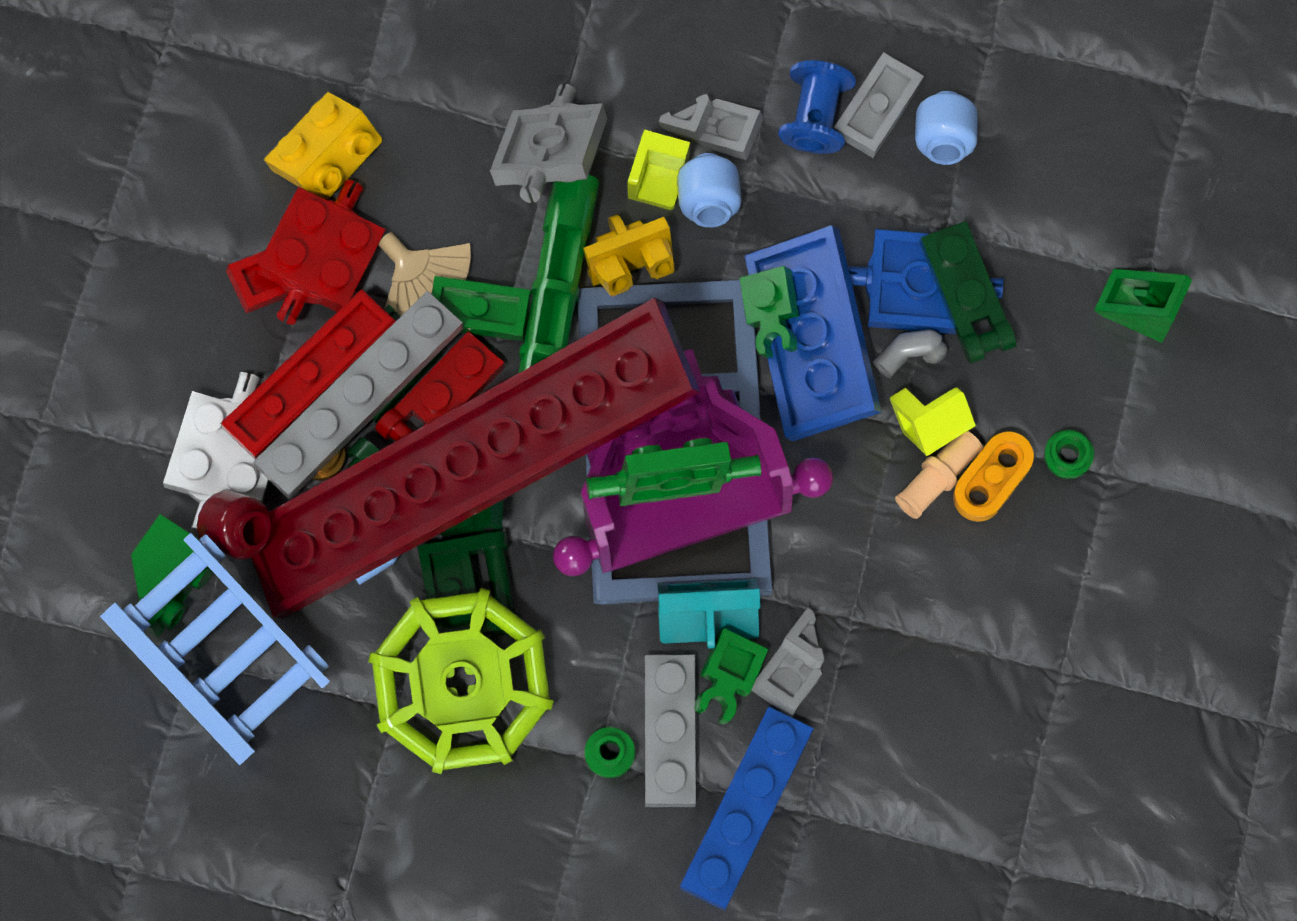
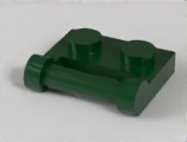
M490 532L417 546L427 599L476 593L470 556L483 554L486 559L492 597L522 619L521 614L515 612L504 553L508 549L505 532ZM472 613L435 618L433 620L439 633L470 629ZM485 617L480 630L485 636L508 635Z

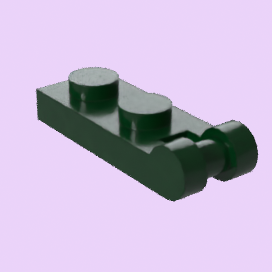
M967 221L921 237L919 243L968 362L972 364L985 359V353L996 349L1004 352L1017 347L1015 335L1011 325L1006 320ZM987 319L991 331L977 336L972 325Z

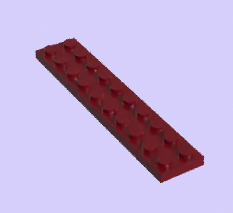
M656 298L649 300L270 511L272 523L270 537L265 547L256 556L251 558L272 616L283 619L700 393L663 301Z

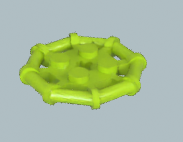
M480 588V592L420 600L419 597L412 599L409 601L411 606L375 653L370 652L368 662L372 663L379 712L380 722L376 724L381 733H388L433 767L432 772L442 774V771L447 769L502 762L505 766L513 761L511 756L546 710H552L554 700L550 699L542 644V640L546 638L541 629L536 631L489 595L490 590ZM472 613L470 629L439 633L433 620L435 618ZM485 617L516 641L503 650L491 639L487 638L480 632ZM421 626L430 639L420 650L416 658L411 663L397 657ZM524 654L528 691L513 689L509 659ZM464 667L466 674L475 675L476 684L468 686L467 695L459 696L456 688L447 687L446 678L454 676V668ZM394 671L409 673L413 703L398 709ZM510 700L525 705L501 736L493 726L497 716ZM419 713L442 731L437 745L406 721ZM483 730L488 744L451 748L452 734Z

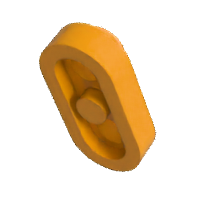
M1002 432L995 435L960 477L954 490L953 501L957 511L963 517L976 522L991 519L998 513L1027 476L1033 464L1034 452L1031 444L1024 436L1015 432ZM1002 454H1010L1014 457L1016 464L1013 467H1004L1000 464L998 457ZM973 491H980L986 496L987 501L982 505H976L971 502L969 494Z

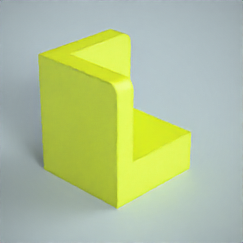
M644 130L628 179V199L673 210L678 198L677 176L680 168L690 160V142Z
M957 387L926 406L906 388L889 398L903 434L926 456L976 426L965 395Z

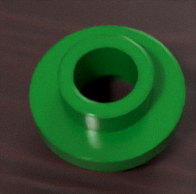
M1062 430L1055 433L1048 440L1044 449V460L1049 470L1056 476L1065 479H1074L1085 474L1089 470L1094 458L1093 446L1089 439L1075 430ZM1063 449L1073 450L1076 453L1077 460L1072 463L1063 461L1060 457V451Z
M606 727L597 730L589 737L585 745L586 763L591 771L600 777L616 778L625 774L632 766L635 758L633 741L628 734L618 728ZM605 744H614L619 748L620 752L617 758L606 760L601 756L600 750Z

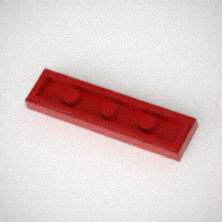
M361 289L220 423L222 429L256 459L396 321Z

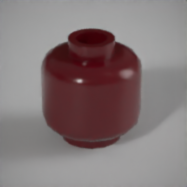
M220 491L204 502L198 514L197 531L199 539L206 534L226 557L249 559L256 556L265 547L270 537L272 525L270 512L263 502L253 496L235 491Z

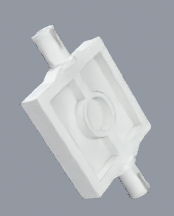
M239 373V379L232 399H218L194 391L191 393L163 485L164 488L188 494L199 502L193 526H191V530L197 533L198 514L204 502L213 494L220 491H235L253 496L263 502L269 480L255 467L253 463L255 459L222 429L220 424L256 390L260 378L251 374L247 389L244 392L248 381V373Z

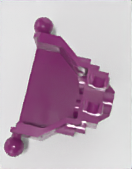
M693 349L684 351L700 393L587 453L591 466L587 477L615 475L616 472L622 470L625 456L632 455V451L637 448L659 445L663 450L683 448L682 445L688 441L701 438L712 439L713 444L728 442L731 459L758 454L761 463V476L731 479V482H726L722 485L720 493L620 506L618 495L589 499L585 480L581 490L585 522L591 540L586 541L578 536L563 538L554 548V564L561 573L567 576H579L591 567L593 560L598 559L602 573H606L792 512V497L794 494L801 493L806 497L817 498L830 490L833 484L832 469L822 459L807 458L796 466L793 474H790L775 429L741 409L734 390H723L718 376H702Z

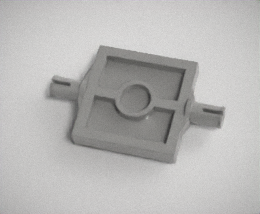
M563 84L558 86L554 101L550 105L535 109L513 110L490 169L495 186L520 185L522 186L520 197L528 203H531L533 198L535 203L539 201L542 188L547 182H573L587 179L608 119L603 103L573 104L577 95L576 89L569 84H565L564 88Z

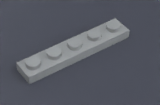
M426 291L253 461L255 467L291 500L463 330V323L432 294Z

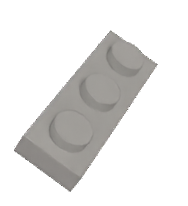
M645 655V807H696L695 655Z

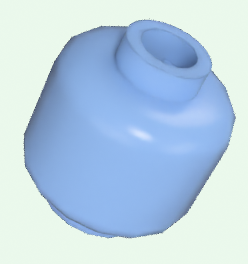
M941 91L929 96L919 104L916 111L915 141L917 148L924 156L937 164L950 165L958 163L973 152L977 145L978 114L977 108L971 100L953 91Z
M703 153L689 160L680 168L677 176L679 206L682 214L689 220L702 227H718L729 221L739 211L742 202L740 178L736 165L730 160L713 153Z

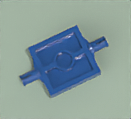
M875 229L873 254L867 267L848 266L852 285L866 286L865 291L869 300L867 327L909 331L932 329L938 333L956 334L919 243L920 238L929 235L928 233ZM989 277L997 298L1001 299L1004 279Z

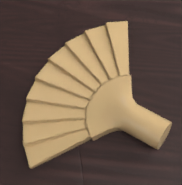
M390 232L378 244L395 263L392 286L385 308L391 305L400 316L426 291L431 294L434 276L466 280L469 274L471 262L470 243L432 250L411 251Z

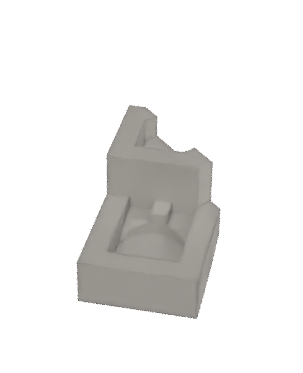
M706 93L696 98V104L672 116L670 112L661 115L659 119L661 128L709 149L747 160L764 118L760 110L720 99L710 101Z
M808 607L786 635L780 648L756 678L751 690L791 718L819 681L822 675L821 666L824 662L822 648H819L814 628L816 621L814 611Z

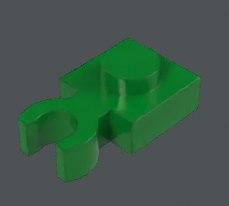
M781 266L741 277L740 284L746 323L753 328L761 326L756 336V349L758 353L766 358L773 357L771 344L778 336L782 338L783 349L789 352L796 351V335L791 329L787 328L786 319L799 316L792 270Z
M725 628L718 631L715 639V648H711L700 674L701 677L713 683L708 690L702 692L697 697L694 707L695 712L700 714L706 711L709 701L715 699L722 705V713L719 716L718 723L723 725L729 722L734 717L737 709L734 694L737 693L745 697L751 693L768 649Z

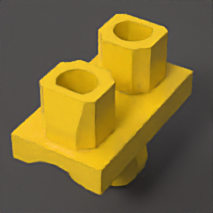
M616 214L608 218L611 232L595 237L597 243L583 248L588 264L587 273L592 285L601 284L612 297L628 291L633 286L631 271L645 266L650 277L655 279L665 277L675 271L670 227L665 217L646 224H642L639 220L625 226L621 217Z

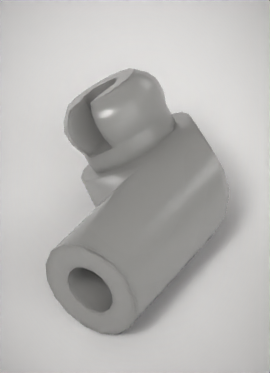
M932 329L903 332L873 361V364L881 374L891 378L909 358L923 356L925 362L936 364L945 358L948 348L941 341L942 335Z

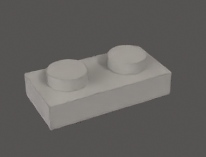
M883 52L835 125V131L842 134L846 143L874 159L922 85L924 75Z

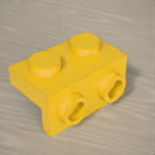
M327 92L263 160L274 173L296 186L328 200L381 144L382 138L362 110Z

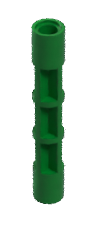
M588 174L587 179L573 182H551L543 224L545 234L537 277L532 282L531 287L533 298L524 344L520 346L519 358L521 362L518 373L567 347L574 306L578 302L580 294L578 284L584 257L583 248L586 246V241L590 238L600 181Z

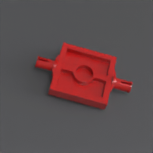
M353 180L344 181V185L335 202L325 200L298 186L257 265L255 273L276 282L288 293L276 314L278 319L283 322L292 306L293 309L286 324H296L305 302L320 304L338 312L352 299L386 229L358 216L352 211L360 194L363 192V187L356 183L350 197H347L354 183Z

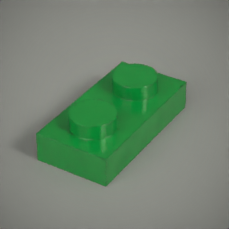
M434 276L431 294L463 323L461 333L469 331L475 335L524 341L532 296L531 290Z

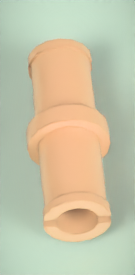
M967 431L949 442L935 457L928 456L921 465L922 471L895 497L898 506L910 517L918 519L922 512L944 490L950 491L957 484L956 477L982 451L983 445L977 437Z

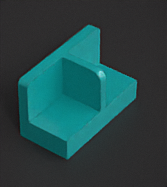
M757 578L657 583L659 637L662 643L706 642L707 649L715 648L716 636L718 631L723 628L746 639H756L759 637L758 609H760V589Z

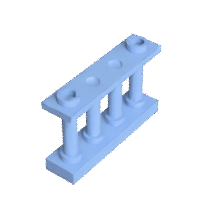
M190 533L183 540L194 551L135 606L130 603L122 609L115 602L100 617L229 755L241 765L255 752L248 743L255 736L252 731L310 677L321 688L327 685L330 681L322 673L329 666L310 645L301 651L221 566L219 562L226 555L206 534L197 540ZM208 566L228 589L170 643L164 640L157 646L144 632L151 626L148 621ZM243 604L263 626L204 680L199 677L192 683L179 670L185 663L183 657L237 607ZM277 640L297 663L239 717L234 714L226 720L213 706L220 700L217 695Z

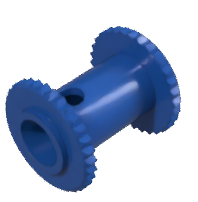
M807 60L794 64L790 68L789 75L793 79L792 81L801 86L795 122L780 126L778 131L779 138L786 145L805 152L829 154L841 150L844 147L845 139L842 134L833 129L839 93L850 91V89L855 87L856 79L854 75L846 68L826 61Z

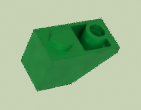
M159 514L131 554L139 601L194 552L183 540L190 533ZM208 566L148 621L151 624L147 628L150 634L159 638L165 628L170 631L178 624L186 610V605L183 604L193 588L201 589L213 572Z

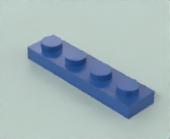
M768 706L680 885L681 890L723 911L726 910L814 728Z

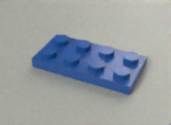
M831 225L744 255L748 275L781 266L792 270L799 316L786 319L787 328L791 329L796 335L797 349L794 352L783 349L782 338L778 336L771 344L773 357L767 358L785 438L790 441L799 440L882 413L839 229Z

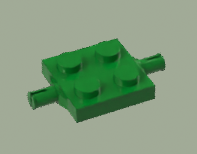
M709 438L691 440L682 445L683 448L663 450L659 445L643 446L633 450L632 455L625 456L622 470L616 472L615 475L586 477L587 494L589 499L618 495L620 506L720 493L722 485L726 482H731V479L761 476L760 458L756 454L755 456L731 459L728 442L713 444V440Z

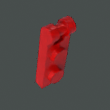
M468 331L394 408L382 416L376 424L375 430L386 440L389 438L395 441L400 440L414 432L405 424L413 415L425 426L477 397L505 368L504 362Z

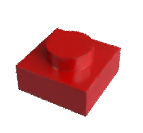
M265 251L231 263L226 269V273L246 314L285 299L288 294L276 282L255 273Z

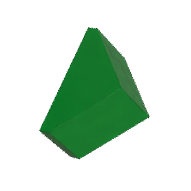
M1113 269L1094 311L1100 316L1163 343L1192 279L1188 275Z

